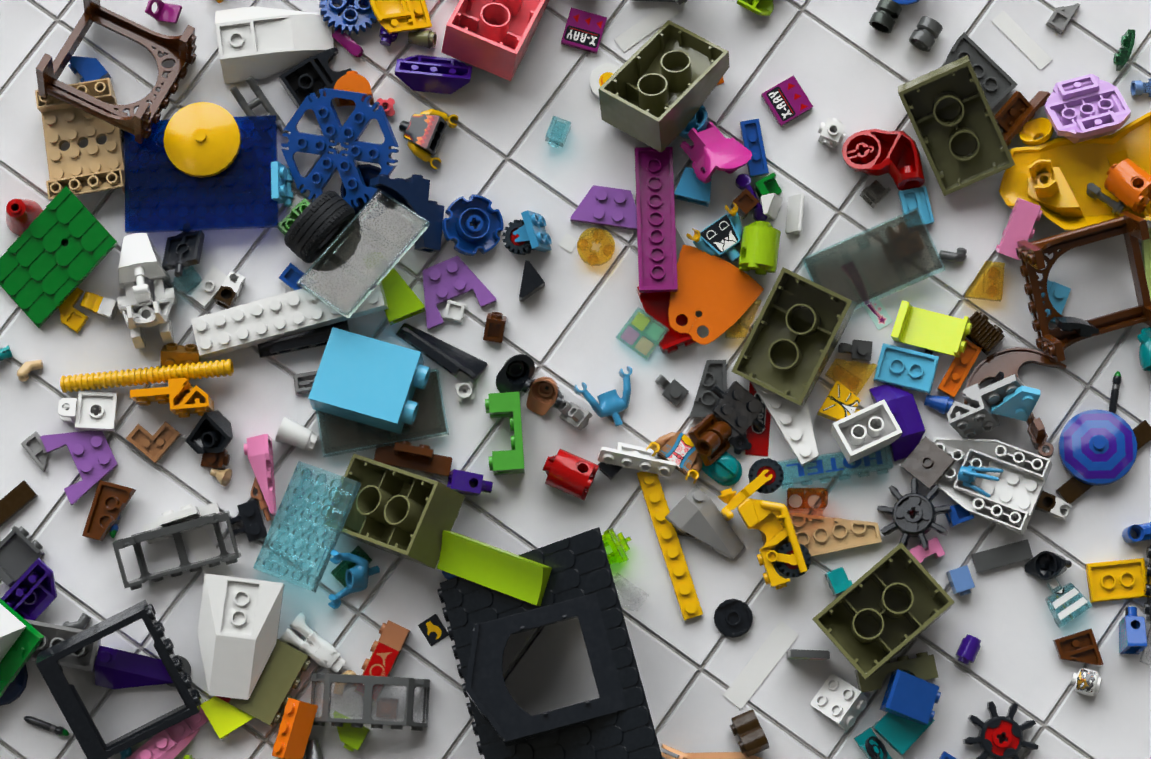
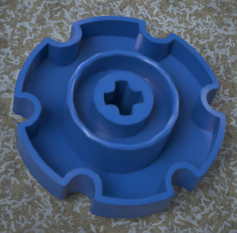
M471 195L469 200H466L462 196L453 201L446 209L445 213L448 215V218L442 221L443 234L447 242L453 241L455 243L454 250L474 256L478 250L485 254L500 241L497 232L500 233L503 230L502 215L499 209L493 210L491 208L492 202L489 199L480 195Z

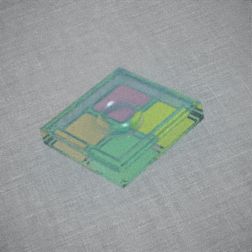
M638 307L616 338L647 360L667 334L669 328Z

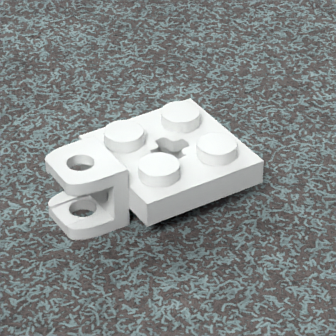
M79 391L78 400L77 398H62L59 400L58 414L64 422H75L76 430L115 432L118 393ZM96 407H99V410L102 411L98 415L91 413Z

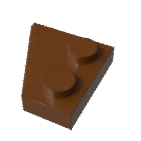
M1092 628L1053 640L1059 659L1103 665Z

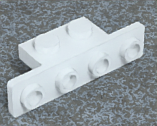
M618 442L616 449L601 447L597 456V461L668 477L672 475L676 467L675 462L651 456L654 453L652 449L646 451V448Z
M216 502L199 508L196 506L192 507V504L181 507L180 511L173 512V510L162 513V517H158V521L143 525V530L148 531L212 513L218 514L220 510ZM203 525V526H199V527H195V528H192V529H188V530L181 531V534H182V533H185V532H188V531H191V530H195V529H198V528L207 526V525ZM169 534L162 537L147 540V543L151 544L166 538L173 537V535Z

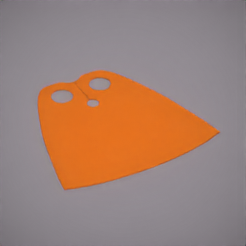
M683 245L677 262L678 291L671 292L669 324L675 331L691 335L695 342L701 345L709 344L736 323L764 289L752 277L716 255H710L696 247ZM696 311H701L702 316L697 317L695 315ZM683 314L687 316L688 322L685 326L677 324L676 317ZM706 326L709 330L708 336L704 338L698 336V327Z

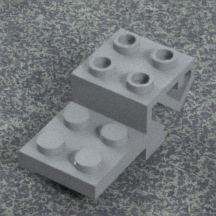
M1014 374L984 388H981L978 383L965 388L962 396L968 404L965 405L954 401L947 413L949 424L962 438L967 439L992 430L1000 424L997 415L991 413V406L994 404L996 406L1003 402L1005 396L1012 394L1021 385L1024 386V384Z

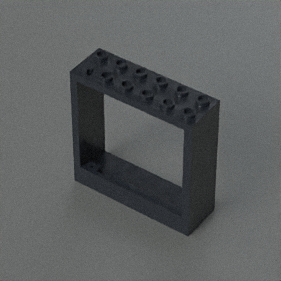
M146 600L37 655L36 666L87 759H108L200 712L201 696L196 688H192V679L189 673H184L183 662L180 656H175L174 645L171 639H166L164 634L165 628L162 622H157L155 617L156 611L152 604L148 605ZM142 618L154 640L153 646L180 694L184 705L105 744L75 686L67 681L58 660Z

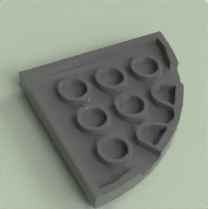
M963 33L951 48L945 65L968 55L989 105L993 109L1018 84L974 41Z

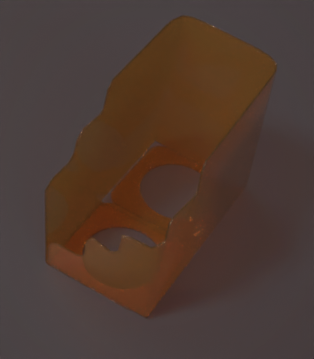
M788 488L787 490L788 511H824L827 507L828 490L826 488ZM797 494L802 498L800 507L793 508L790 506L789 498L791 495ZM811 495H818L821 498V505L818 508L809 506L808 498Z

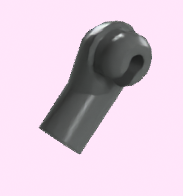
M958 248L957 253L940 250L939 260L950 262L963 261L967 257V250L965 248Z
M82 613L77 622L67 621L62 626L84 630L91 617Z

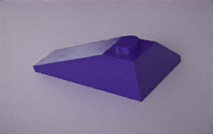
M99 645L94 664L95 685L115 690L173 683L161 659Z

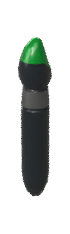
M1119 371L1115 373L1112 380L1113 386L1109 404V411L1112 413H1116L1121 383Z
M32 716L24 717V720L31 725L53 732L59 736L69 735V732L61 726L57 727Z

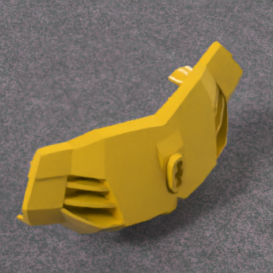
M1151 112L1129 123L1112 135L1075 144L1067 138H1056L1040 146L1012 148L1010 153L1015 165L1005 169L999 188L1000 195L1011 209H1013L1017 198L1040 205V210L1043 211L1042 214L1064 230H1075L1120 217L1117 213L1113 214V208L1101 200H1094L1088 196L1087 185L1089 183L1095 184L1101 188V192L1107 195V197L1118 202L1119 199L1104 187L1108 177L1107 171L1113 164H1119L1125 159H1131L1151 175ZM1151 201L1140 214L1132 211L1127 206L1122 211H1128L1146 219V221H1151Z

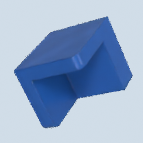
M959 504L950 506L952 512L945 514L950 527L974 519V515H970V512Z

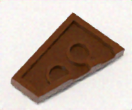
M99 480L82 536L103 541L136 490Z

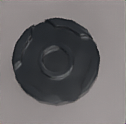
M738 599L725 600L719 604L714 614V623L718 631L724 636L731 638L740 637L747 633L753 620L752 611L749 606Z

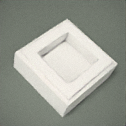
M447 300L443 319L462 323L466 304Z

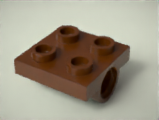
M714 413L707 415L688 432L705 466L712 465L731 447L728 438L732 435V429L728 423L717 421Z

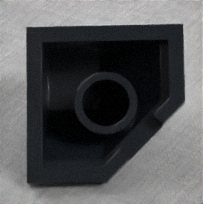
M218 410L205 412L185 442L197 454L221 453L233 438L231 423Z

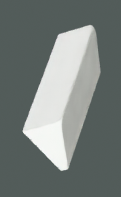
M775 193L762 195L763 214L772 220H776L783 199Z
M802 193L788 198L785 229L787 234L799 235L801 233L805 195Z

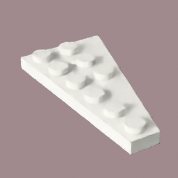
M751 382L800 465L804 466L819 458L807 401L804 406H800Z

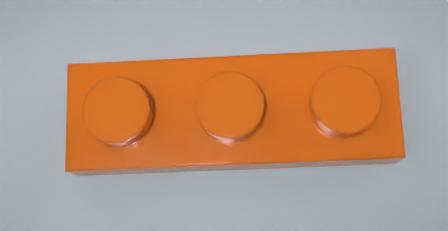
M966 339L965 342L967 344L964 353L961 352L960 358L955 357L937 387L939 391L951 398H955L982 348Z

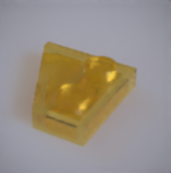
M985 261L965 293L964 298L1001 302L1005 263Z
M755 300L740 319L725 331V338L746 337L761 304V300Z

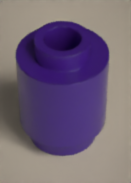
M967 634L962 639L956 652V656L959 657L958 661L966 665L969 662L974 663L981 647V640Z

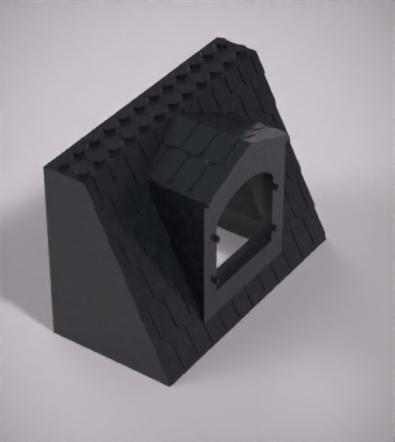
M599 527L519 555L552 567L540 606L461 577H455L440 583L441 588L437 589L441 604L445 603L446 606L442 610L446 622H450V626L447 627L451 641H455L452 649L455 659L460 661V664L457 665L460 678L465 680L462 688L465 698L469 697L470 703H466L470 717L474 716L475 722H472L475 736L479 735L480 741L476 742L480 755H484L485 759H663ZM578 617L599 698L532 716L514 701L506 687L502 663L507 642L513 634Z

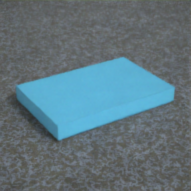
M883 343L874 381L930 394L939 356Z

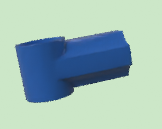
M1151 522L1139 525L1134 524L1125 528L1122 533L1123 540L1129 544L1151 540ZM1131 529L1136 532V539L1131 537Z

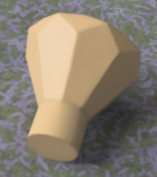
M213 468L210 475L216 477L222 486H227L232 478V470H217Z

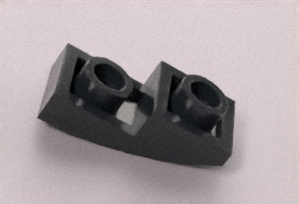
M1064 316L1055 318V324L1065 332L1075 330L1083 337L1099 334V330L1093 324L1083 319Z

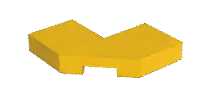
M78 287L59 306L61 323L76 333L80 332L89 318L74 308L84 293Z

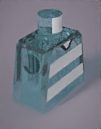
M1054 578L1046 584L1052 594L1045 598V601L1058 627L1064 626L1093 606L1072 583L1062 587L1058 580Z

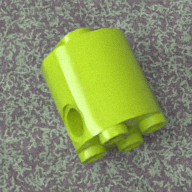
M755 221L743 227L739 270H755V274L766 275L767 272L775 273L781 232L773 228L766 221Z

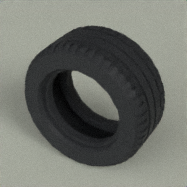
M326 191L311 202L293 222L285 235V244L304 262L313 263L322 257L346 232L355 218V211L335 191Z

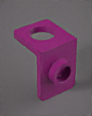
M149 0L145 13L157 21L176 24L182 6L163 3L161 0ZM154 2L157 4V11L155 13L152 12V4Z

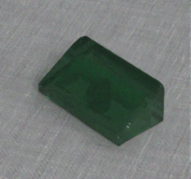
M359 545L351 552L367 559L369 563L372 561ZM343 560L331 574L346 587V570L354 567L356 563Z

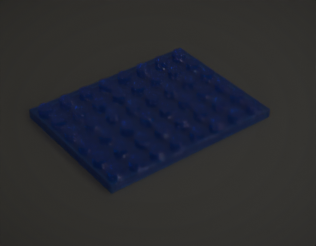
M277 116L233 117L241 135L239 153L235 161L225 171L206 178L192 177L184 174L168 158L164 148V132L169 120H159L157 124H153L150 137L145 139L142 144L135 141L134 135L125 131V232L150 233L279 227L278 201L271 199V162L278 161Z

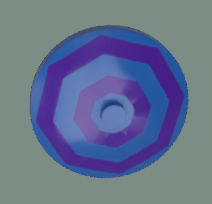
M1095 409L1081 412L1068 421L1060 435L1058 450L1063 466L1075 479L1089 485L1102 486L1120 480L1130 471L1137 456V440L1132 428L1123 418L1110 411Z

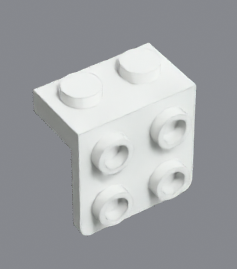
M831 674L811 701V706L847 731L849 727L854 725L856 717L865 709L869 699L857 688L835 674Z

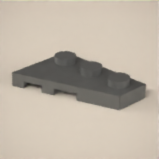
M726 360L706 361L690 418H705L707 415L713 414L711 411L717 405L719 397L711 392V389H713L714 385H717L722 391L727 390Z

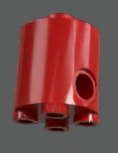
M560 449L557 455L548 456L543 467V471L547 474L545 484L585 500L599 465Z

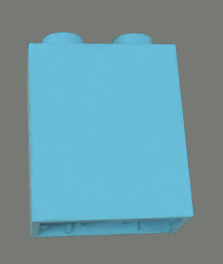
M332 327L308 399L314 410L401 434L404 423L413 425L416 419L419 403L412 401L416 387L425 389L430 375V367L424 366L420 351Z

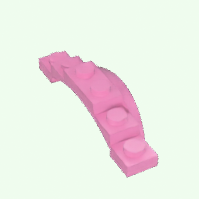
M201 706L199 713L157 733L127 759H174L193 740L200 728L209 721Z

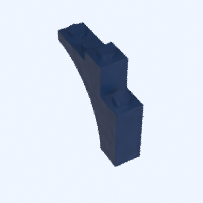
M379 174L378 177L370 179V187L381 190L389 195L405 212L414 235V250L428 253L440 251L444 206L438 205L436 201H428L430 180L416 174L406 179H390L389 175Z

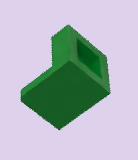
M775 172L754 183L753 188L760 200L762 195L771 193L781 194L782 190L775 180Z

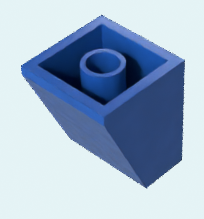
M897 669L891 673L880 710L922 725H927L928 722L933 720L935 711L932 709L934 703H938L941 692H938L939 686Z

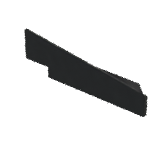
M348 320L258 344L260 358L327 345L332 327L350 332Z
M404 323L396 333L398 337L455 377L461 371L476 382L487 366L485 361L407 323Z

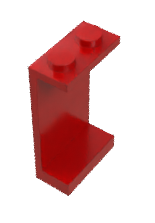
M639 286L637 287L636 291L646 314L667 329V332L658 343L662 353L667 351L670 354L677 351L681 345L685 344V347L696 343L691 335L679 333L672 329L669 324L671 292L639 293ZM680 314L676 317V322L680 326H685L688 318Z

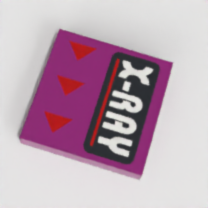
M571 7L561 44L597 54L607 17Z
M794 75L761 94L780 127L813 108Z

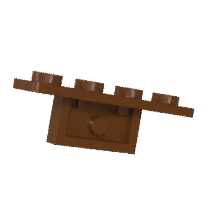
M1016 91L996 113L995 118L1000 129L1003 131L1002 135L1007 146L1010 145L1012 138L1023 130V126L1027 121L1035 116V112L1046 104L1047 99L1051 95L1049 92L1039 91L1028 102L1021 92Z
M407 441L395 442V446L379 443L376 446L375 461L390 466L447 477L450 474L452 457L434 454L430 446L422 444L419 447L411 445L412 443Z

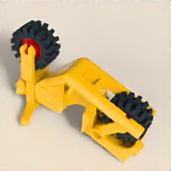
M762 458L757 460L749 469V484L738 494H736V490L732 491V488L722 490L718 498L728 504L721 510V514L726 521L734 517L731 511L738 506L737 511L747 528L758 529L765 534L766 543L759 549L760 554L757 555L760 566L764 565L766 573H763L766 585L770 584V587L775 586L777 590L787 587L786 583L790 582V578L785 579L775 571L772 562H776L779 572L785 576L799 577L808 571L811 565V555L809 550L798 542L786 505L748 498L755 491L764 494L772 493L782 485L784 480V472L781 465L770 458ZM787 537L789 543L781 546L777 552L771 550Z

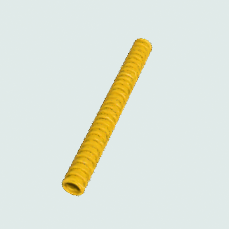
M222 359L221 362L216 360L215 362L209 361V363L207 361L203 363L198 362L197 364L193 362L191 365L189 363L185 365L180 364L179 366L177 364H174V366L168 365V367L163 365L162 368L160 366H156V368L150 367V369L148 367L144 369L138 368V370L134 368L132 371L130 369L126 371L121 370L120 372L118 370L114 372L109 371L108 373L104 371L102 374L101 372H97V374L91 373V375L89 373L85 375L79 374V376L75 374L73 377L71 375L67 377L62 376L60 387L64 393H67V391L73 392V390L78 392L79 389L84 391L85 389L91 390V388L93 390L97 388L102 389L103 387L108 389L109 386L110 388L115 386L118 388L121 385L122 387L126 385L132 386V384L137 386L138 383L140 385L144 383L148 385L150 382L152 384L156 382L161 383L162 381L167 383L168 379L186 378L187 380L193 378L196 380L197 378L203 379V377L207 379L209 376L211 378L215 376L220 377L221 375L226 377L227 374L229 376L233 375L234 367L231 359H227V361Z

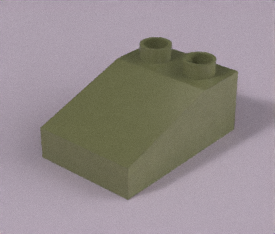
M668 20L598 89L602 120L662 152L686 128L730 67L729 51Z
M968 55L898 86V94L944 196L1015 165Z
M783 267L731 372L793 403L804 406L837 346L857 303Z

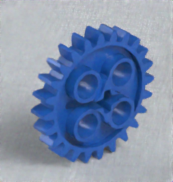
M320 0L319 8H321L320 15H324L323 21H328V27L334 25V31L340 28L341 34L346 30L349 35H351L352 31H355L358 35L359 29L365 33L366 26L371 29L372 23L377 22L369 0Z

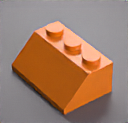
M288 697L276 742L273 746L272 756L282 759H303L318 709L317 705Z

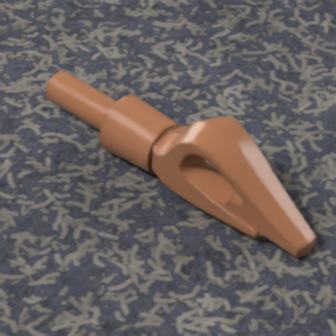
M255 477L250 496L258 501L266 520L270 521L271 517L268 512L267 503ZM254 488H256L258 491L257 496H254L253 494Z

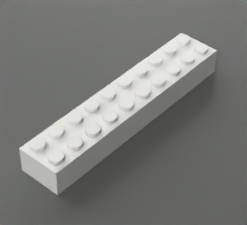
M375 268L192 318L191 323L199 356L206 359L386 310L388 305L380 273Z

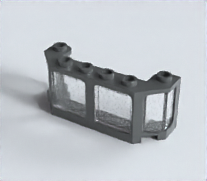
M312 673L311 704L318 706L313 722L315 726H325V722H331V726L343 727V723H351V727L363 728V724H371V728L383 729V725H391V729L402 730L403 726H411V730L423 731V727H428L430 679Z

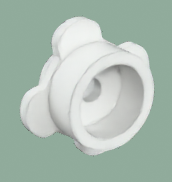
M471 381L455 384V389L457 390L456 399L458 401L474 399L475 394L472 390L474 385Z

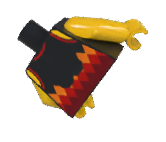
M429 109L420 114L414 113L409 122L402 121L399 125V130L404 132V139L408 141L407 146L412 153L424 162L428 161L430 167L436 170L438 168L433 166L432 162L436 160L441 163V160L430 156L435 155L446 126L448 125L450 128L457 126V124L452 123L450 120L458 121V116L455 114L447 116L444 112Z

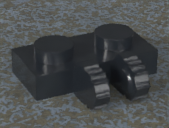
M254 499L237 505L240 516L230 519L231 525L242 521L244 527L234 529V536L246 532L249 542L268 537L257 500Z

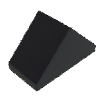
M525 260L519 301L526 300L545 286L541 276L530 261Z

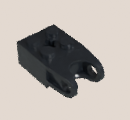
M336 47L315 56H310L279 76L281 85L297 108L300 107L307 95L315 93L316 97L319 98V89H334L337 80L346 75L347 71H352L350 68L335 72L329 68V62L338 54ZM303 83L310 84L308 87H303Z

